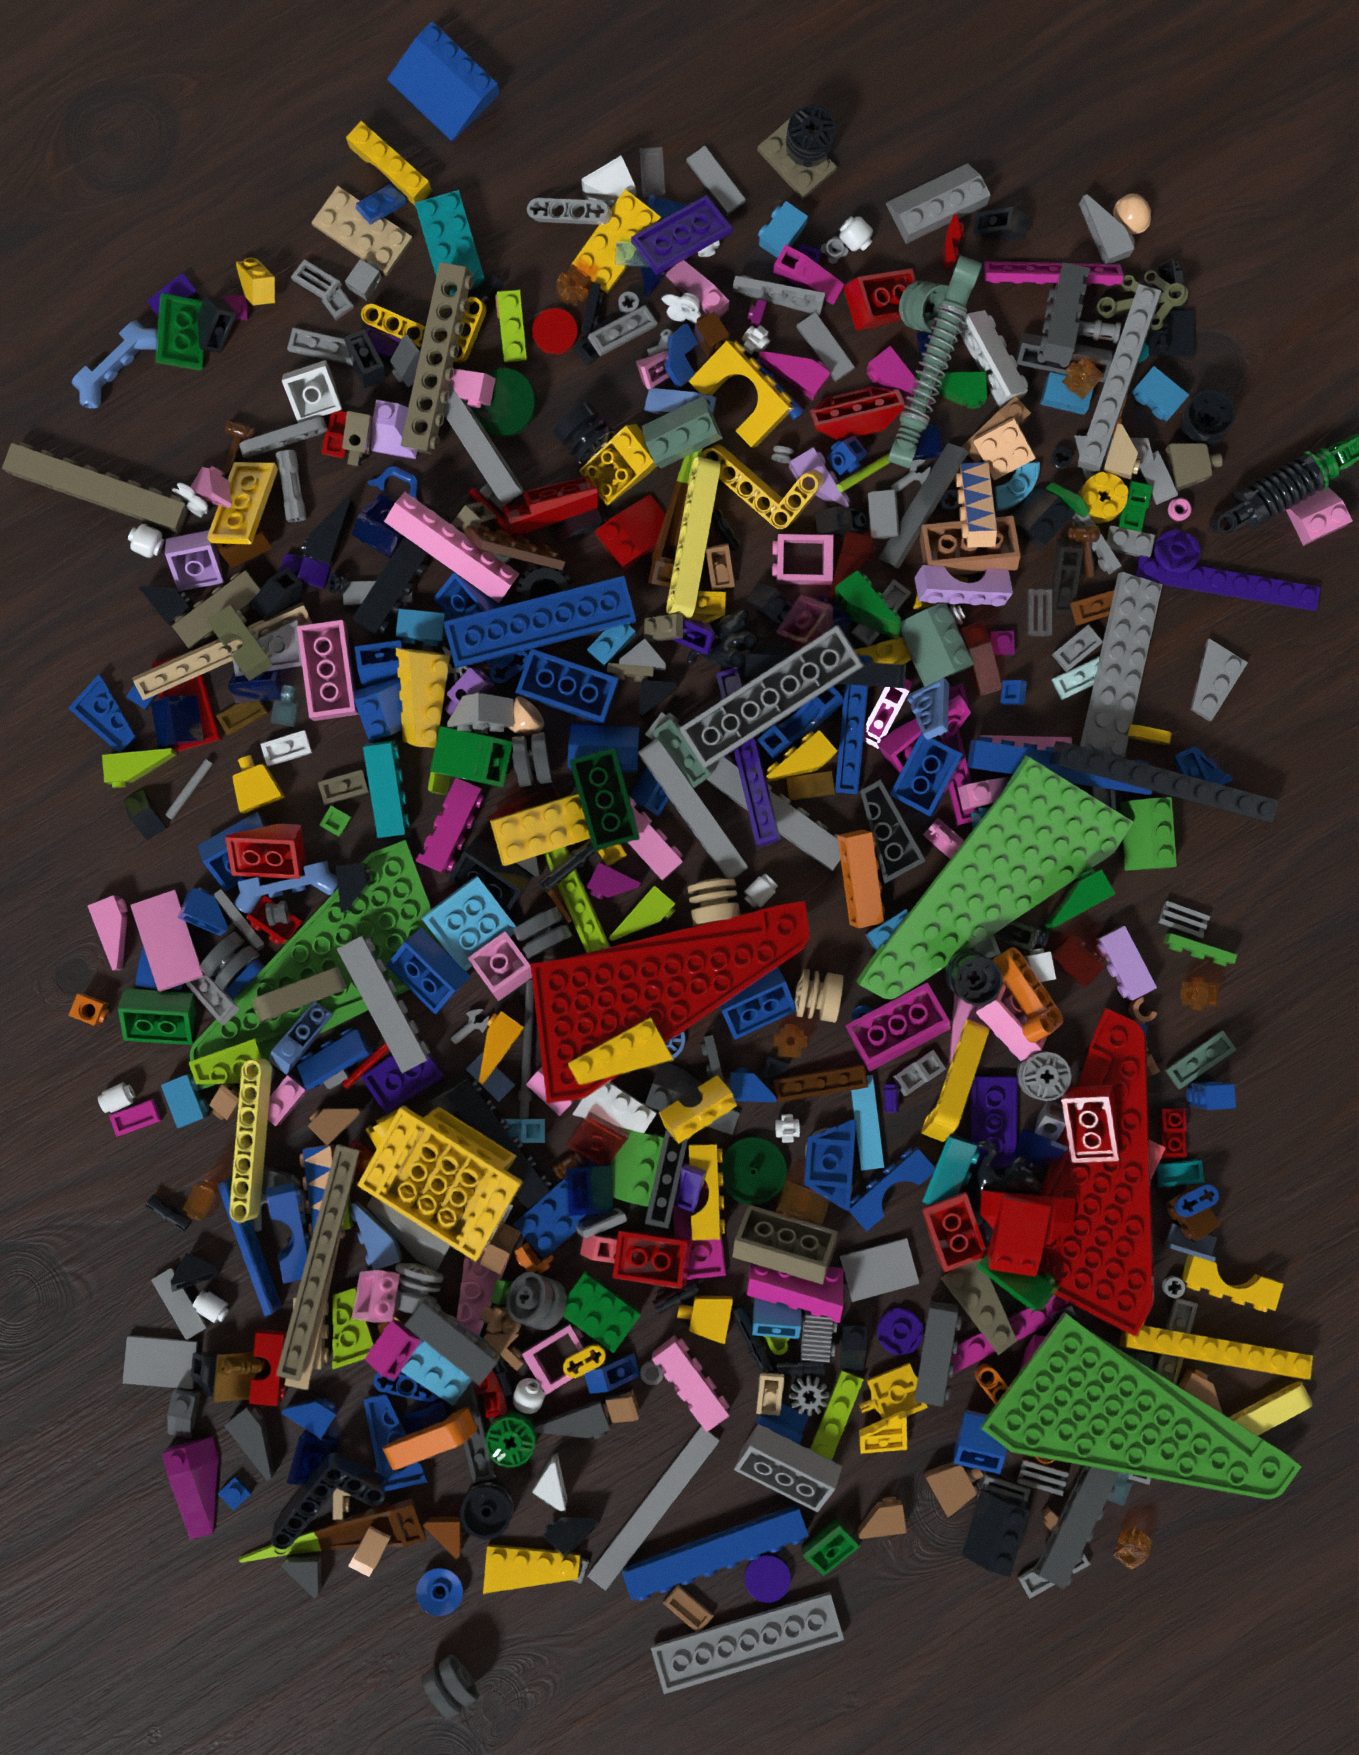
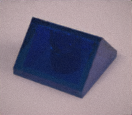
M281 669L263 672L251 681H248L245 675L235 676L234 672L228 687L235 703L282 699Z
M197 695L168 696L151 703L159 749L205 741Z
M304 1430L298 1439L287 1483L291 1485H304L326 1456L336 1453L339 1439L323 1435L320 1439L308 1430Z

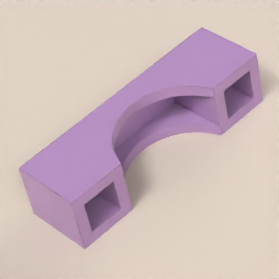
M922 565L915 576L918 600L929 603L945 602L950 604L966 603L1001 606L1005 605L1013 594L1008 569L987 568L979 581L975 583H965L955 579L948 573L945 566Z

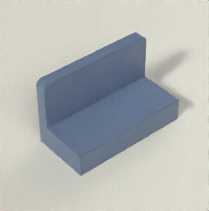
M1170 1223L1164 1243L1165 1246L1215 1262L1216 1257L1212 1256L1217 1237L1207 1234L1202 1239L1192 1242L1191 1239L1188 1240L1183 1235L1180 1225Z

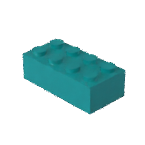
M459 190L415 202L435 275L437 276L439 262L463 266L472 272L474 278L473 286L469 290L483 287L486 282ZM457 286L451 288L450 296L457 292Z

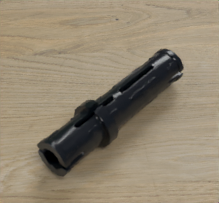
M591 838L578 850L570 852L571 855L539 880L540 886L546 892H550L552 888L579 866L583 867L586 864V860L599 851H594Z
M741 1305L731 1310L740 1333L750 1350L748 1354L754 1358L760 1373H769L774 1370V1366H772L765 1352L767 1349L765 1344L762 1345L758 1336L752 1335L753 1325L744 1306Z

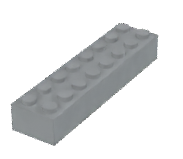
M836 626L679 728L703 768L709 767L864 667V664L840 626Z

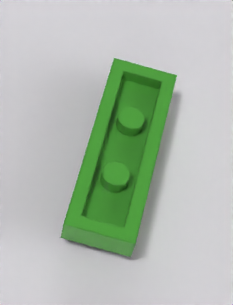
M1171 933L1165 934L1163 943L1169 944V949L1182 952L1184 949L1191 952L1190 956L1203 960L1206 956L1213 959L1212 963L1226 967L1227 963L1235 964L1237 958L1236 954Z

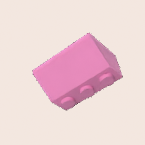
M1004 983L999 995L993 1001L986 1005L978 1006L976 1013L979 1018L993 1030L994 1034L1004 1042L1010 1052L1015 1054L1020 1061L1042 1050L1047 1036L1035 1043L1027 1041L1023 1035L1022 1026L1028 1021V1018Z

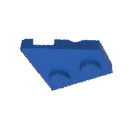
M1196 746L1172 756L1180 774L1220 785L1233 780L1229 774L1226 775L1222 772L1215 762L1206 758L1204 753Z

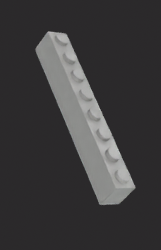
M1138 285L1078 459V467L1097 473L1102 469L1160 300L1161 290Z

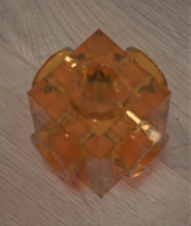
M572 264L566 273L562 272L556 281L558 297L565 303L569 304L571 302L575 306L579 301L583 302L590 293L588 289L592 284L591 277Z
M1083 357L1078 363L1073 361L1065 370V373L1068 375L1062 383L1083 400L1104 374L1096 368L1094 363Z
M1191 977V982H1182V989L1180 991L1182 1005H1191V1010H1205V1006H1219V983L1205 982V978Z
M785 1024L784 1028H779V1033H774V1046H778L777 1056L802 1057V1048L806 1049L807 1035H803L804 1030L798 1029L799 1025ZM793 1036V1044L788 1045L787 1038Z
M1136 1526L1127 1531L1123 1530L1116 1539L1118 1543L1113 1556L1128 1569L1132 1570L1149 1558L1151 1554L1149 1550L1153 1541Z

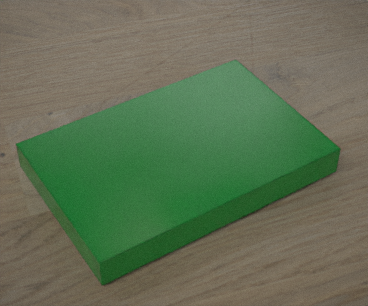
M166 293L160 294L155 363L199 371L203 369L204 350L199 348L197 314L203 301Z

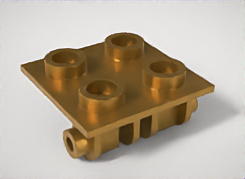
M254 1352L217 1355L213 1402L249 1399L251 1380L256 1376V1373L264 1370L265 1363L254 1357Z

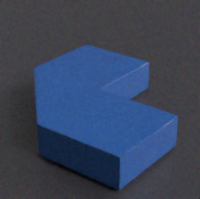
M688 324L682 325L668 336L667 346L669 347L665 369L676 388L682 387L695 375L685 354L699 342Z

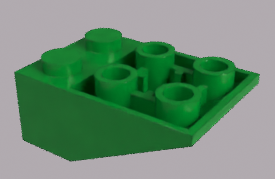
M857 570L835 586V603L849 620L897 640L899 638L901 623L899 614L894 609L890 610L888 608L886 599L880 592L876 593L871 587L872 583L866 575L862 576Z
M439 726L430 772L503 787L512 742Z

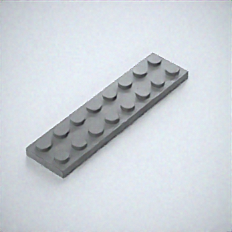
M1124 572L1118 573L1080 746L1122 758L1125 757L1129 739L1127 733L1129 725H1132L1163 584Z
M827 1592L707 1628L699 1633L694 1632L651 1645V1651L663 1692L666 1694L844 1640L831 1593Z

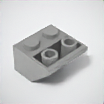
M483 693L463 696L448 721V727L457 728V731H475V734L488 735V731L504 732V728L513 727V699Z

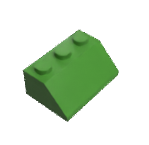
M1172 797L1120 802V814L1134 822L1122 840L1124 870L1177 867Z
M619 1127L604 1194L625 1202L648 1207L664 1136L649 1132L641 1133Z

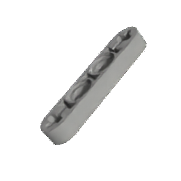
M535 198L527 206L528 215L537 222L603 225L608 223L612 217L611 207L600 200ZM563 205L564 211L562 215L556 217L554 215L556 207ZM584 206V214L581 217H576V209ZM539 207H542L543 209L548 210V213L545 211H538V213L536 214L535 209H539ZM601 209H603L605 211L604 213L600 214V217L595 213H591V210H593L594 212H601Z
M317 417L245 440L239 446L243 457H251L320 435L327 431L328 428L325 419Z

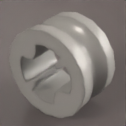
M624 292L619 297V309L622 313L628 314L639 308V299L635 293ZM626 299L635 301L632 303V308H628L627 305L626 307L623 306Z
M774 446L773 451L775 454L772 455L771 459L781 463H790L792 460L790 455L793 454V450L784 446Z
M1168 1276L1162 1282V1290L1171 1298H1178L1185 1292V1284L1176 1276ZM1172 1281L1179 1285V1288L1175 1289V1293L1168 1289V1286L1172 1285Z

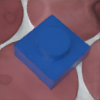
M1003 680L1000 703L1005 705L1025 704L1027 682L1023 680Z
M134 684L126 697L147 711L158 694L143 700Z
M236 1475L218 1495L234 1511L251 1495L252 1491Z

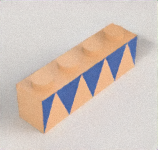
M961 463L960 473H956V487L961 489L958 490V504H962V507H960V521H964V524H962V538H966L967 548L994 547L996 544L997 527L989 463Z
M334 1144L307 1147L302 1149L303 1153L300 1154V1164L302 1168L305 1167L306 1177H303V1188L305 1191L308 1190L309 1200H306L307 1214H311L312 1222L309 1223L310 1237H313L334 1157ZM342 1230L340 1239L345 1237V1230Z

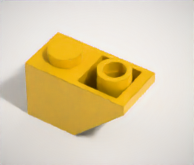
M246 258L244 261L236 262L243 292L252 305L275 303V277L255 258Z

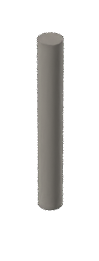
M207 759L203 761L165 815L168 818L174 819L213 763Z

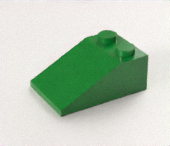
M1092 868L1079 875V880L1072 883L1045 922L1044 926L1046 929L1054 928L1115 895L1102 869L1095 871Z

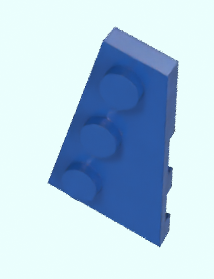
M100 674L96 676L68 708L118 753H124L137 738Z

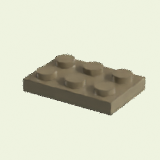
M788 119L757 147V151L803 200L834 173L837 167L829 158L822 164L814 167H805L795 163L786 151L785 141L790 120Z

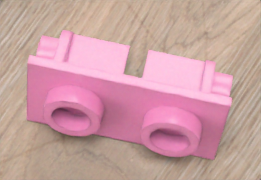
M939 818L923 834L950 860L965 842Z

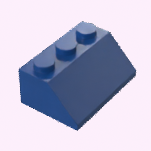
M571 724L568 769L572 770L570 759L616 747L622 771L624 773H638L640 727Z
M921 733L890 796L929 816H934L966 754L934 738L927 740Z
M258 812L197 845L202 862L225 892L238 885V881L250 878L249 876H232L225 837L228 834L268 826Z
M422 928L403 943L386 965L435 1014L445 1006L471 977Z
M778 967L720 1006L734 1040L796 1012V1006Z
M351 1027L341 1033L340 1036L342 1038L335 1043L333 1040H330L320 1046L322 1051L315 1055L313 1052H310L301 1058L302 1063L297 1065V1068L307 1091L317 1088L340 1071L348 1069L374 1053L360 1029L353 1030Z

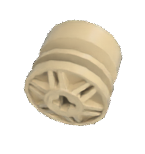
M714 878L703 880L687 887L688 894H699L689 898L690 903H700L701 907L691 911L693 927L740 916L739 904L728 903L727 900L737 895V891H726V889L736 886L735 879Z
M803 969L796 988V1016L803 1017L806 1007L808 1008L807 1018L812 1019L815 1009H819L820 1020L836 1023L842 995L843 975L827 973L824 982H820L819 971H815L811 981L809 980L810 970Z

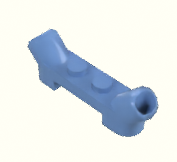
M137 320L130 322L121 330L119 335L124 341L93 371L85 365L73 378L72 385L80 391V404L85 408H98L101 405V387L107 381L110 382L115 379L118 371L123 366L129 365L139 350H156L158 330L156 328H144Z
M328 861L304 866L305 875L301 876L300 879L291 878L264 885L262 877L238 881L240 894L236 898L234 905L239 911L251 914L263 895L269 894V897L272 898L283 895V890L291 889L292 893L306 890L305 885L308 884L313 885L327 895H332L338 888L337 876L330 872Z

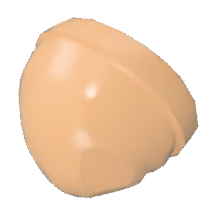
M1128 194L1116 203L1113 217L1127 229L1128 234H1139L1150 225L1151 209L1142 196Z
M517 696L513 701V727L508 728L512 732L524 736H531L541 732L544 727V721L540 712L527 699Z

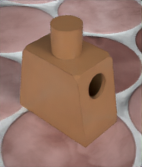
M954 1461L923 1472L947 1517L954 1514L976 1496L977 1492L972 1482L983 1477L980 1469L969 1467L964 1470L962 1465L954 1464Z

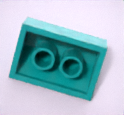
M955 1134L948 1137L922 1202L929 1205L935 1204L960 1194L963 1185L968 1186L972 1173L969 1172L972 1163H977L981 1154L977 1143Z

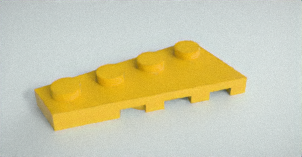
M649 1018L573 1060L568 1065L578 1084L582 1085L674 1059L653 1020Z

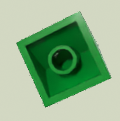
M836 1518L802 1545L801 1549L804 1558L825 1576L860 1546L841 1521Z

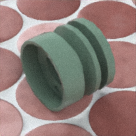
M916 281L910 284L903 291L899 303L900 316L905 325L914 330L933 334L934 330L931 327H935L937 322L934 318H938L940 314L937 311L938 305L945 299L949 286L928 281Z

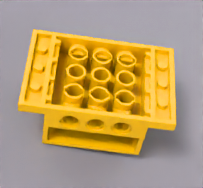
M405 1106L399 1108L357 1186L472 1260L477 1261L523 1181L507 1172L517 1157L516 1155L442 1108L438 1107L422 1118Z

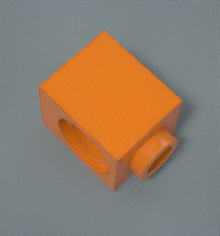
M77 994L68 1016L93 1026L101 1025V1022L104 1023L109 1014V1010H107L109 1004L85 994ZM90 1004L95 1007V1014L92 1017L86 1011Z

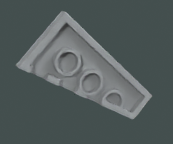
M745 275L741 277L735 276L733 283V292L810 314L816 312L818 316L821 314L825 293L755 280Z

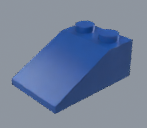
M400 677L354 691V701L369 742L390 736L402 730L401 712L403 709L402 700L399 698V691H401Z

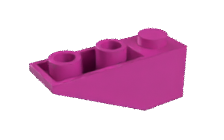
M786 244L774 264V274L802 289L825 293L824 300L834 305L844 287L841 281L805 254Z

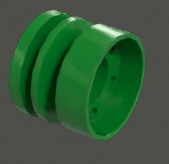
M508 1410V1414L497 1416L491 1423L486 1437V1450L490 1458L498 1465L504 1467H517L525 1463L532 1455L537 1440L533 1419L519 1410ZM511 1436L514 1437V1442L511 1445H508V1439Z

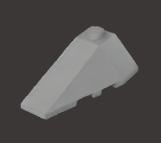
M372 1196L367 1207L418 1262L437 1271L451 1245Z

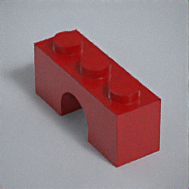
M260 1329L256 1332L254 1357H262L268 1360L271 1365V1372L268 1376H255L251 1380L249 1404L278 1406L281 1400L285 1399L286 1385H283V1377L276 1374L287 1336L286 1331Z

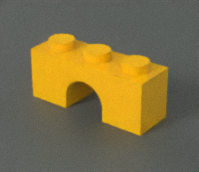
M718 1075L698 1087L702 1097L699 1105L688 1108L683 1106L678 1100L659 1112L664 1127L678 1144L737 1106L731 1090Z

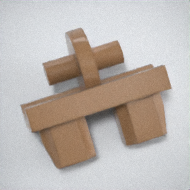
M494 1305L492 1308L485 1306L479 1318L488 1323L486 1330L492 1333L503 1331L505 1334L511 1335L517 1333L521 1327L520 1323L512 1320L508 1314L507 1307H500L498 1305Z

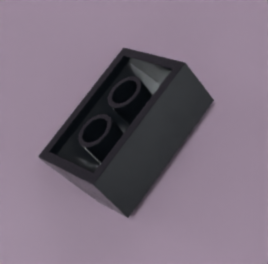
M477 836L464 850L449 880L458 887H461L477 875L508 915L528 887L534 875L517 863L507 866L502 865L499 851Z
M981 1488L962 1556L987 1571L1011 1577L1030 1513L1027 1501Z

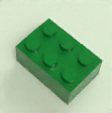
M585 1270L567 1294L566 1309L563 1317L614 1353L641 1316V1310Z

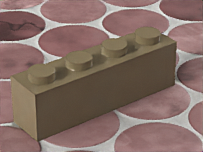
M246 570L243 573L238 572L230 578L231 582L225 586L217 587L212 592L210 598L206 601L205 599L200 600L194 605V610L188 614L180 615L175 620L176 623L172 627L190 650L193 651L216 635L207 619L231 605L235 612L240 610L242 614L252 608L250 602L261 589Z

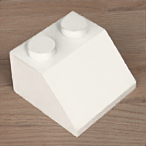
M327 360L283 374L282 383L298 423L342 410Z

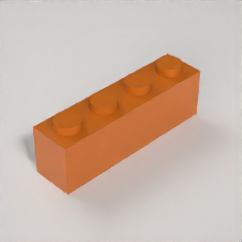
M866 830L837 835L849 924L856 928H863L884 923L885 907L881 902L880 896L882 885L878 880L877 871L879 870V863L874 851L876 847L875 837L872 835V832Z

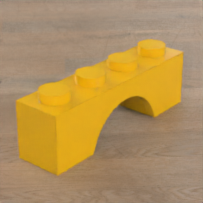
M362 121L348 134L346 139L350 149L366 163L373 164L384 173L414 206L415 202L424 200L431 193L429 181Z
M717 1144L689 1145V1165L706 1171L705 1180L709 1188V1198L706 1205L691 1216L692 1240L720 1239V1233H725V1221L720 1219V1210H724V1196H719V1186H723V1172H718V1163H722V1149H718Z
M1190 1254L1187 1256L1181 1280L1186 1282V1287L1200 1291L1201 1288L1209 1290L1208 1294L1222 1298L1223 1295L1232 1297L1231 1301L1234 1303L1245 1305V1302L1254 1304V1309L1266 1313L1268 1309L1276 1311L1283 1288L1282 1283L1254 1274L1244 1284L1237 1286L1227 1285L1218 1274L1216 1262Z

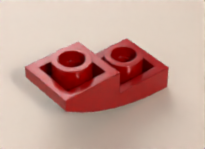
M953 215L946 232L943 246L944 269L953 268L955 261L958 259V248L953 245H958L961 236L964 235L963 223L959 222L958 215Z
M1161 1109V1146L1165 1147L1162 1158H1185L1187 1156L1185 1109Z
M493 1370L490 1371L480 1385L473 1381L476 1395L484 1396L486 1418L508 1414L505 1396Z

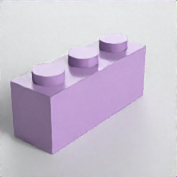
M1120 926L1096 938L1098 942L1096 948L1101 957L1105 956L1108 961V972L1113 978L1116 977L1119 983L1117 988L1123 998L1133 1001L1157 988L1125 926Z

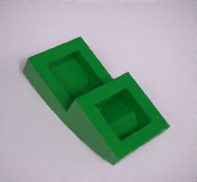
M1133 481L1129 482L1128 499L1124 509L1121 511L1118 527L1142 531L1146 509H1148L1153 488L1152 485Z

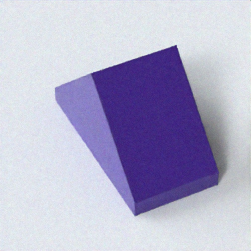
M683 618V638L672 640L705 655H709L715 632L709 623Z

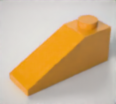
M502 1011L499 1015L494 1013L487 1023L489 1029L487 1030L479 1077L481 1085H484L524 1030L523 1026Z

